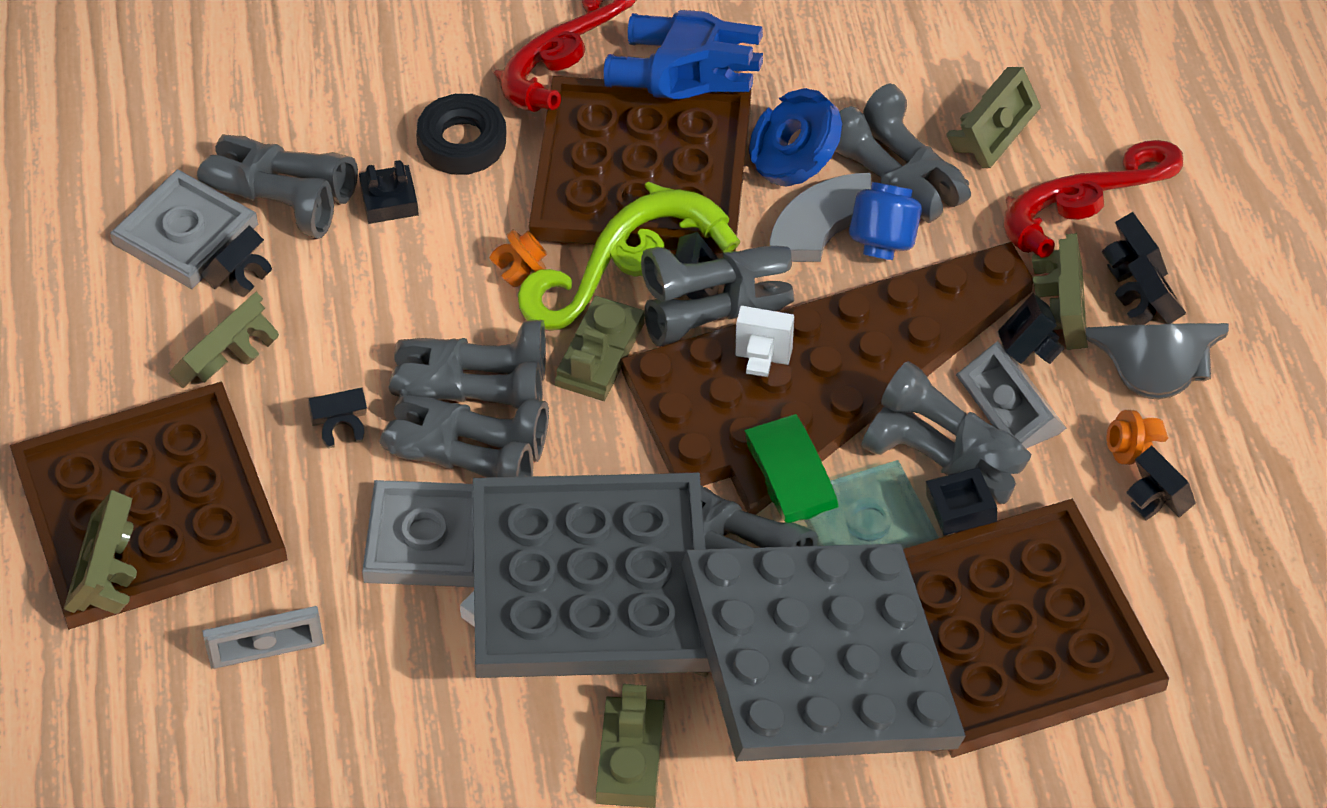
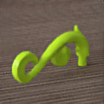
M646 182L645 188L650 194L639 197L620 210L609 221L598 237L572 303L557 311L549 310L544 306L542 296L545 291L552 287H563L566 290L572 289V279L561 271L543 269L528 275L522 282L518 292L519 309L525 320H543L545 330H561L570 325L584 311L611 259L623 273L634 277L643 276L641 267L643 251L654 247L664 248V242L656 232L648 229H640L638 231V238L641 241L640 245L636 247L628 246L626 240L633 230L650 220L662 217L683 219L679 223L681 228H698L705 238L712 237L723 253L736 249L740 244V240L728 226L729 217L709 198L696 192L681 189L674 190L661 187L652 182Z

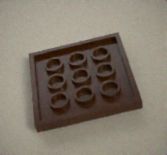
M553 76L551 89L557 90L560 93L561 102L557 109H547L529 220V232L538 241L595 245L606 225L620 210L639 197L650 194L645 188L646 182H652L661 187L674 190L681 189L696 192L709 198L729 217L728 226L736 236L738 235L752 89L749 92H708L684 99L654 97L653 94L648 92L647 88L606 87L604 79ZM662 217L647 221L633 230L626 240L628 246L636 247L641 243L638 238V231L640 229H648L659 235L664 242V248L677 250L679 237L698 232L714 253H723L712 237L705 238L698 228H681L679 223L683 219L674 217Z
M222 381L10 445L68 630L117 615L93 605H89L84 612L77 610L75 613L64 609L90 516L111 490L133 498L127 521L133 523L131 537L124 551L121 554L114 553L113 556L114 559L131 565L137 570L136 578L128 587L111 582L116 591L130 596L128 604L120 613L288 560L285 545Z
M1073 498L903 549L966 735L958 749L948 750L951 758L1167 690L1169 676Z

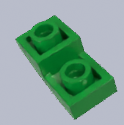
M797 414L745 430L748 449L765 476L768 495L784 522L792 523L798 520L811 519L820 513L839 507L837 496L823 463Z

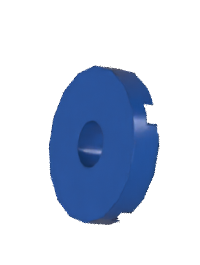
M803 88L786 93L779 98L782 103L774 110L768 107L763 112L752 131L749 146L750 159L756 165V170L772 184L787 187L805 182L819 173L827 164L840 142L842 120L839 109L817 90ZM801 129L797 139L788 145L791 136Z

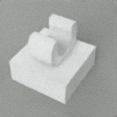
M747 306L740 307L736 322V356L749 358L746 368L747 374L768 377L771 362L789 365L793 349V314Z

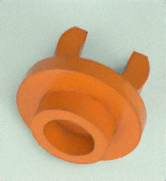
M512 229L506 234L511 244L498 246L489 258L501 270L514 261L511 268L501 276L512 287H518L530 275L531 268L535 272L546 269L542 259L547 255V252L529 231L520 235Z
M1135 410L1121 411L1116 419L1110 423L1106 436L1108 449L1113 453L1115 460L1119 464L1124 465L1134 464L1136 462L1135 459L1151 445L1153 446L1152 441L1166 442L1168 439L1163 420L1159 418L1142 419L1139 412Z

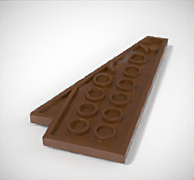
M1008 242L779 311L794 315L793 349L789 365L771 362L768 377L746 373L749 358L736 356V324L622 358V374L669 473H700V485L702 486L731 478L746 511L757 515L772 503V500L768 495L765 476L748 449L745 436L746 429L797 414L821 461H824L874 420L884 407L881 405V399L889 382L905 362L913 363L928 377L1032 292L1033 277L1013 243Z

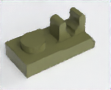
M1007 67L982 96V100L971 112L961 116L962 123L960 126L962 130H949L946 135L954 152L974 153L978 164L982 168H991L1041 108V105L1024 67Z
M1077 233L1066 234V239H1059V250H1054L1050 256L1042 258L1037 254L1032 255L1034 274L1049 273L1048 275L1033 277L1035 294L1038 297L1059 296L1058 298H1050V309L1057 323L1054 330L1063 329L1066 350L1088 348V342L1085 333V327L1087 326L1083 266Z
M257 292L251 295L172 368L169 374L182 388L186 387L197 376L204 383L207 382L228 362L222 355L227 348L244 364H250L259 353L251 346L249 336L260 338L267 347L278 338V331L261 314L265 307L260 303L263 298Z
M595 295L575 333V337L556 370L555 386L605 402L622 368L621 359L628 357L645 324L644 310Z
M111 490L91 514L65 602V610L75 613L77 610L84 612L89 605H93L108 612L118 614L128 604L130 596L116 591L111 582L128 587L136 578L137 570L133 566L113 558L114 553L121 554L124 551L131 537L133 523L127 521L133 498Z
M623 684L622 697H606L596 785V804L656 808L665 700L647 699V685Z

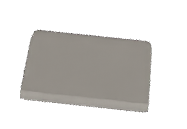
M998 341L956 374L991 424L997 429L1010 433L1026 449L1057 436L1067 429L1018 362L1005 352L1003 346Z
M317 606L202 630L211 669L324 644Z

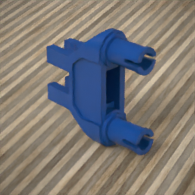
M679 10L674 13L673 17L632 13L628 23L629 44L661 47L657 49L656 53L651 54L650 58L608 54L604 63V84L606 87L647 88L648 92L653 94L654 97L684 99L708 92H749L753 85V73H735L733 71H759L763 64V53L753 52V47L738 44L759 45L763 37L762 26L722 21L705 11Z

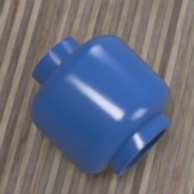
M872 182L871 189H864L857 193L849 235L854 241L864 244V255L893 260L895 250L908 251L914 247L922 206L918 200L911 197L912 189Z

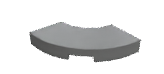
M855 173L834 177L800 193L783 209L777 218L771 233L770 246L789 247L792 262H821L824 246L836 233L850 227L856 195L861 190L871 189V173Z

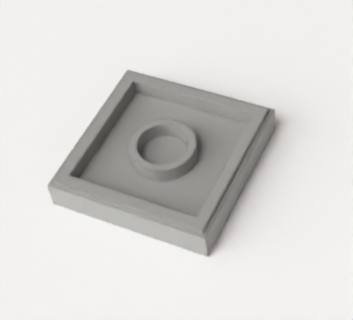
M177 169L111 231L110 235L112 243L116 247L188 288L193 289L203 279L200 274L213 259L249 225L254 229L258 225L257 214L253 210Z
M374 480L362 570L364 583L474 587L473 484Z

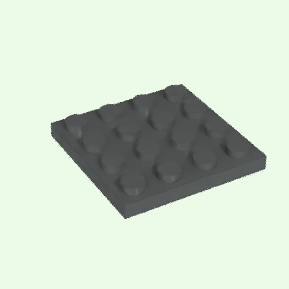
M700 473L473 478L476 678L711 672L681 566L687 550L705 549Z
M901 543L697 549L686 551L681 566L736 762L959 748L966 735Z

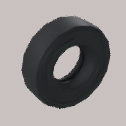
M451 94L438 98L425 107L417 122V145L424 160L436 170L449 174L469 175L485 170L498 161L506 146V122L499 107L487 98L475 94ZM458 124L476 126L481 132L476 140L465 144L448 142L442 136L447 128Z

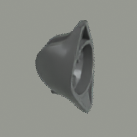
M1229 323L1085 327L1088 342L1096 345L1108 354L1113 360L1121 380L1128 389L1142 397L1158 400L1180 394L1192 381L1210 380V348L1218 341L1226 338L1229 331Z

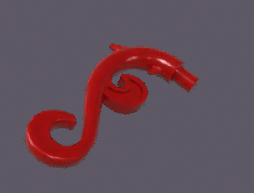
M582 0L587 14L555 26L535 37L510 58L504 70L497 69L494 71V75L499 79L506 100L515 107L530 112H537L541 108L557 109L561 102L560 93L557 90L544 88L542 84L537 82L538 79L536 77L527 80L531 70L541 60L545 68L551 71L567 69L578 63L586 50L580 35L632 7L637 0H614L612 3L601 8L599 5L605 0Z
M1151 140L1136 143L1129 147L1124 154L1123 166L1125 171L1080 173L1064 176L1034 186L1016 198L1008 196L1006 198L1007 210L1003 220V227L1007 238L1022 252H1033L1042 258H1046L1054 251L1055 243L1051 238L1044 235L1043 229L1040 226L1042 219L1040 217L1033 219L1041 210L1056 203L1058 214L1065 219L1080 220L1089 218L1099 213L1104 207L1103 191L1143 185L1170 179L1179 174L1183 168V152L1177 145L1168 141ZM1144 163H1159L1153 168L1138 170V166Z

